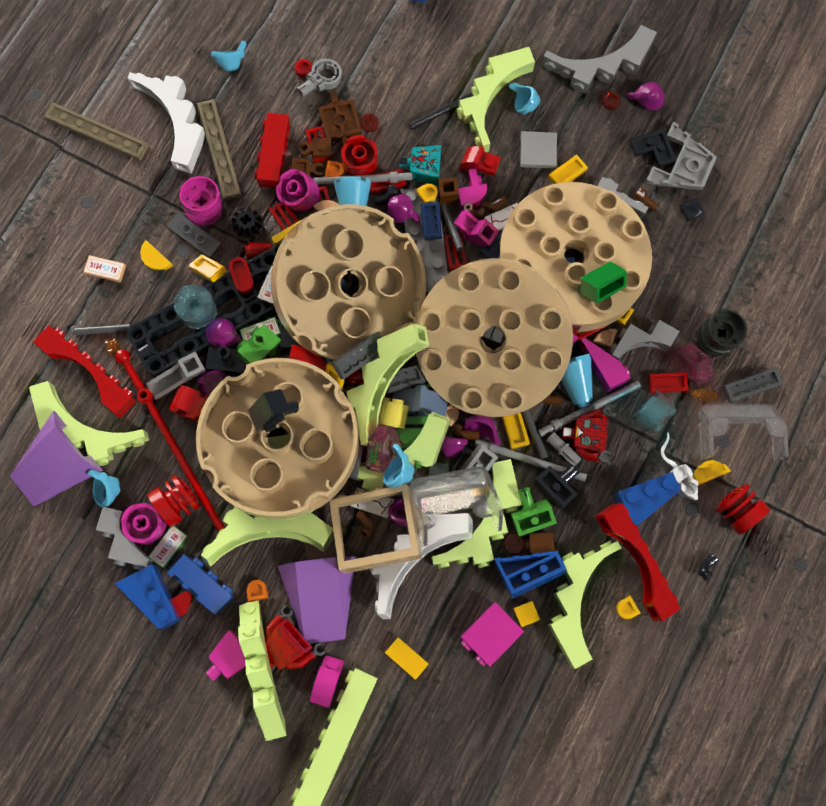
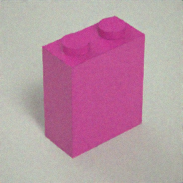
M494 602L460 638L463 640L461 644L468 651L472 649L477 654L475 659L483 667L485 665L490 667L524 631Z

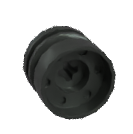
M730 309L719 310L699 327L697 332L698 344L708 355L715 357L724 356L742 344L746 339L748 332L746 321L736 311Z

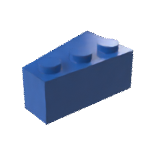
M671 472L614 494L617 504L623 503L628 509L631 520L638 526L680 491V487L674 473Z
M558 551L536 553L527 556L518 555L509 558H494V565L511 599L564 575L567 570Z
M183 555L167 574L171 577L174 576L182 584L183 588L188 589L214 615H219L235 598L231 594L233 590L225 583L221 585L217 581L219 577L211 570L207 572L202 567L204 563L196 556L193 559Z
M150 565L115 583L158 629H166L182 620L171 600L172 596L158 566Z

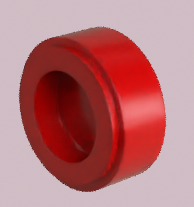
M307 59L298 60L294 66L296 75L300 78H306V75L312 71L311 62Z

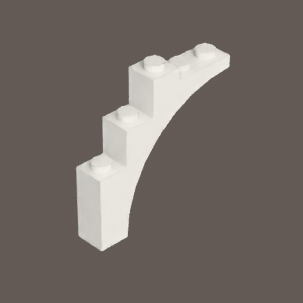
M130 72L127 79L131 87L157 100L166 109L173 121L175 142L171 162L174 168L192 174L206 135L203 127L192 123L196 111L193 103L183 99L187 90L184 81L176 76L170 77L166 75L164 81L159 78H149L141 73L135 74Z
M469 513L422 515V522H419L418 526L422 558L443 545L472 539L473 520ZM398 535L397 542L394 544V550L399 551L411 548L410 536ZM421 559L370 569L372 575L379 580L376 584L378 600L375 602V611L382 619H391L392 606L398 588L407 573Z

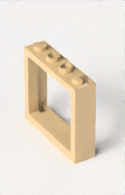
M407 484L393 488L377 487L371 492L357 491L351 496L338 495L335 499L329 501L339 571L343 574L422 559L411 490ZM403 494L411 548L346 561L338 508Z

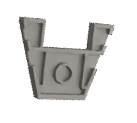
M673 122L667 137L668 140L683 146L671 173L653 166L645 183L702 190L717 157L701 143H696L690 138L691 135L689 133L683 132L678 128L679 125Z

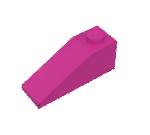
M586 338L580 341L579 347L584 355L590 353L591 367L607 393L625 384L630 379L628 368L625 365L623 366L619 360Z

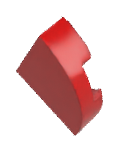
M189 590L171 599L179 617L184 616L190 608L192 593Z

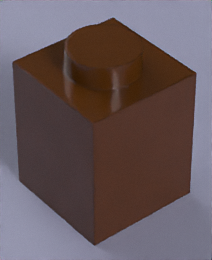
M457 177L438 179L440 205L458 204Z
M553 532L529 533L527 538L524 539L525 551L528 550L529 555L555 551Z

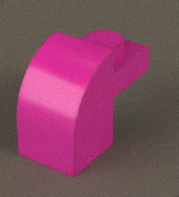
M476 168L469 169L468 171L469 187L458 188L460 213L464 210L466 203H471L476 210V207L481 206L485 199L487 184H482L481 176L477 175Z
M466 209L461 211L453 223L464 234L463 238L481 247L490 246L499 232L487 219L479 221Z
M325 655L313 686L310 702L330 707L345 661Z

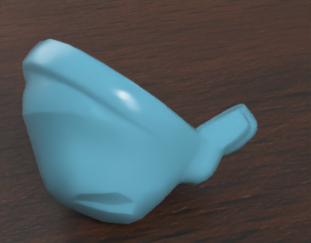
M241 41L237 51H212L211 56L214 58L215 63L224 71H235L239 68L241 59L244 58V50L247 43Z
M515 82L509 84V87L517 92L515 98L517 113L524 115L532 112L539 106L540 97L533 87L519 85Z
M398 444L392 446L397 456L388 464L383 475V483L389 488L400 487L410 482L415 471L414 466L408 460V455L402 451Z
M90 469L88 475L94 478V500L101 508L109 507L121 491L118 478Z

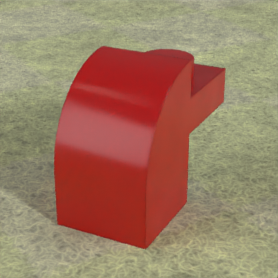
M471 146L467 148L459 171L468 174L469 169L476 168L477 174L480 171L495 176L501 157L484 152L483 147Z

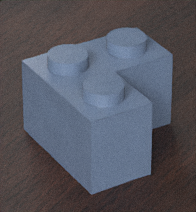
M417 385L413 389L406 388L393 392V399L403 400V405L409 406L407 417L428 416L432 412L446 417L447 401L435 390H428L426 386Z

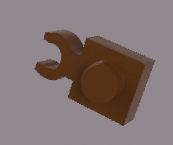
M331 138L313 139V144L306 141L300 142L301 148H307L305 151H300L302 157H308L310 154H313L314 159L332 158Z
M292 158L291 169L302 171L308 176L311 174L315 178L322 177V172L316 171L317 168L322 169V163L316 162L312 165L310 164V159Z

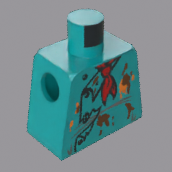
M441 145L412 148L411 158L400 157V168L410 169L413 177L412 180L438 185Z

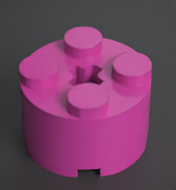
M296 169L288 170L281 175L279 185L276 186V194L283 204L297 212H302L318 203L319 187L313 178Z
M148 503L131 505L125 510L121 518L124 536L130 541L141 545H151L157 542L164 535L167 523L154 506ZM142 521H145V527H143V525L141 524Z

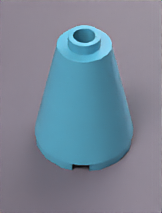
M342 177L340 182L337 179L334 180L339 205L357 204L367 206L371 186L369 178H366V181H361V177Z
M590 353L571 358L561 379L573 404H578L579 408L590 405L589 401L593 400Z

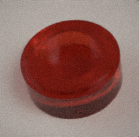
M614 91L607 92L602 99V105L607 110L617 109L621 102L620 95Z
M365 114L361 118V128L363 131L372 133L378 129V118L374 114Z
M510 534L504 540V548L511 554L519 553L524 547V541L518 534Z

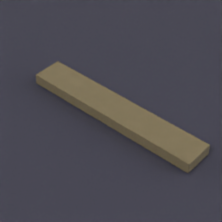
M211 99L197 103L223 199L226 201L241 197L242 194L215 100Z
M53 102L44 115L45 120L139 161H141L149 147L146 142Z

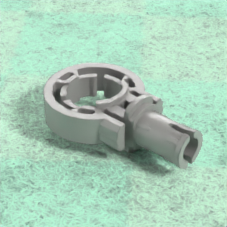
M331 59L316 61L312 66V71L306 75L307 81L296 88L298 95L303 98L313 90L321 92L323 89L329 90L337 87L341 82L342 76L340 65ZM324 66L333 72L334 76L331 79H326V77L319 74L324 69Z

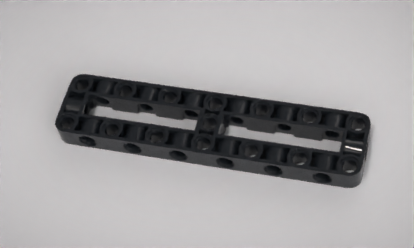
M281 243L247 261L255 285L264 281L271 266L267 262L274 260ZM229 271L214 283L209 282L135 323L128 329L127 336L145 369L152 377L156 378L175 366L179 359L193 352H196L199 358L208 353L209 346H214L206 339V328L197 333L193 332L175 342L174 346L163 352L159 351L154 342L231 298L237 296L242 308L229 315L227 313L220 318L230 321L238 335L241 334L239 329L267 319V316L271 317L277 314L274 306L256 299L258 293L255 288L250 292L252 294L250 298H243L245 294L237 291ZM203 297H210L209 300L202 302ZM256 308L261 309V311L258 314L252 313L253 310ZM176 314L174 320H169L171 315ZM138 333H143L140 339H135ZM194 345L195 347L192 351H186L188 346ZM156 364H161L158 370L153 371V367Z

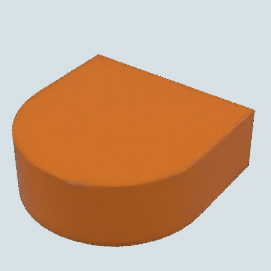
M327 160L325 177L344 176V167L341 163Z
M253 580L248 584L246 589L248 602L269 598L267 586L263 581Z

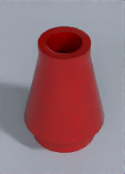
M248 243V245H244L247 260L253 259L272 248L271 243Z

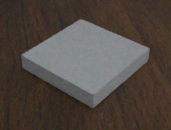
M521 131L520 167L556 168L557 133Z

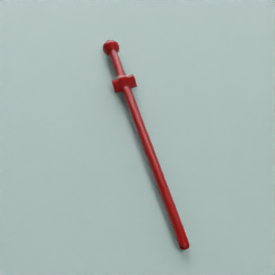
M125 349L119 350L115 354L116 361L123 364L138 390V401L147 406L219 533L225 527L154 405L153 393L149 389H145L129 361L130 353Z

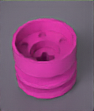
M202 176L192 177L184 182L179 195L185 215L189 221L200 226L211 225L218 221L222 215L223 206L218 186L215 182Z

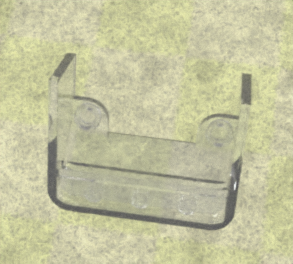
M706 403L700 408L701 460L705 461L714 455L713 436L724 435L728 430V423L766 424V430L772 436L774 462L789 456L787 425L774 406L770 404Z
M482 467L468 468L417 478L411 482L410 493L415 523L423 547L427 546L428 529L435 525V515L472 508L474 514L478 517L486 518L492 516L497 530H502L504 508L486 469Z

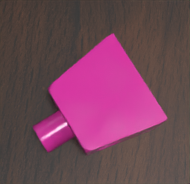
M229 630L209 655V659L214 665L206 673L213 681L221 674L227 679L231 678L246 668V659L239 643V637L233 630Z

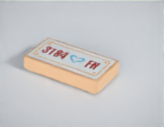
M89 255L83 272L86 275L121 283L126 265Z

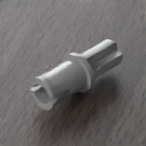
M555 432L548 437L546 441L558 451V455H562L574 466L580 462L581 457L569 447V443L566 444Z

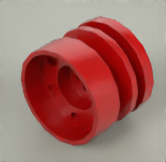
M176 474L171 477L175 486L168 480L165 481L168 491L165 492L160 487H157L147 494L156 511L171 528L183 520L180 513L181 510L188 515L192 514L188 506L189 504L194 510L200 508L192 489Z
M748 483L729 492L715 508L718 513L727 509L722 515L723 519L731 516L734 517L729 526L737 535L748 531L771 510L762 499L755 502L751 501L756 495L755 491L745 495L751 488Z

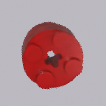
M356 135L350 137L342 146V165L349 176L373 175L378 167V149L374 141L367 139L366 136Z
M180 385L169 410L185 420L191 419L194 423L198 424L202 408L209 396H203L197 390Z

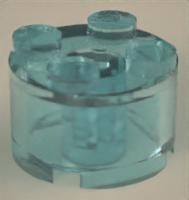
M185 285L175 297V312L186 326L200 329L215 319L217 314L215 301L204 287Z
M658 390L654 392L656 396H650L636 412L639 416L632 417V420L649 434L652 432L657 434L664 426L662 421L665 418L670 419L677 411L674 408L675 404Z

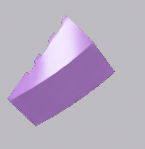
M56 411L51 413L10 475L11 479L33 506H37L60 492L91 477L88 475L90 469L98 472L103 471L92 456L84 457L63 432L67 425Z
M356 556L345 558L346 561L356 559ZM337 557L279 565L278 569L301 635L306 641L311 644L345 639L354 572L346 574L340 572Z

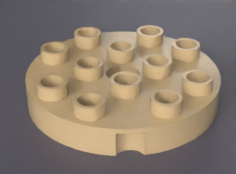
M581 182L552 184L536 190L525 197L508 217L499 242V259L514 260L534 268L542 273L541 276L553 288L558 289L568 307L572 326L577 332L599 329L622 317L643 292L652 267L650 239L643 222L636 212L613 191ZM566 249L580 251L584 256L583 263H570L564 256ZM611 261L627 271V287L596 304L581 294V277Z
M357 204L336 205L304 218L283 239L272 266V299L284 328L306 350L320 357L335 360L375 332H379L384 337L411 324H416L419 310L426 295L425 268L414 240L409 233H400L394 227V219L368 206ZM347 271L354 274L359 281V289L355 294H352V297L344 293L340 286L341 278L347 274Z
M499 258L482 259L467 263L444 276L428 293L419 310L416 324L426 327L429 346L417 352L416 355L426 380L448 403L474 415L504 417L534 407L557 387L570 361L573 346V326L568 307L557 288H553L541 276L542 273L514 260ZM491 326L500 329L504 336H506V340L496 350L486 346L481 339L484 332L491 328Z
M271 358L247 364L243 374L238 377L227 376L212 391L202 408L198 420L196 449L201 468L206 472L213 485L212 487L231 505L245 513L260 518L289 519L308 514L322 507L342 489L350 477L357 459L359 430L352 404L349 403L347 397L342 392L340 385L330 375L307 362L289 358ZM281 389L287 402L297 401L299 411L286 415L285 420L276 425L277 428L283 427L289 433L290 441L283 448L274 449L268 443L267 436L270 432H265V430L256 431L248 409L263 393Z

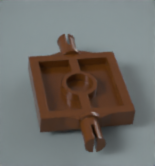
M331 92L329 95L332 103L318 107L325 137L331 138V141L342 140L344 146L348 138L362 135L354 101H339L337 92H334V97Z

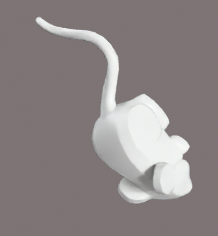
M667 432L666 441L661 447V456L673 467L670 473H674L680 487V491L677 494L691 500H698L697 485L699 483L693 479L691 469L686 464L678 466L674 461L666 458L664 454L669 441V433Z

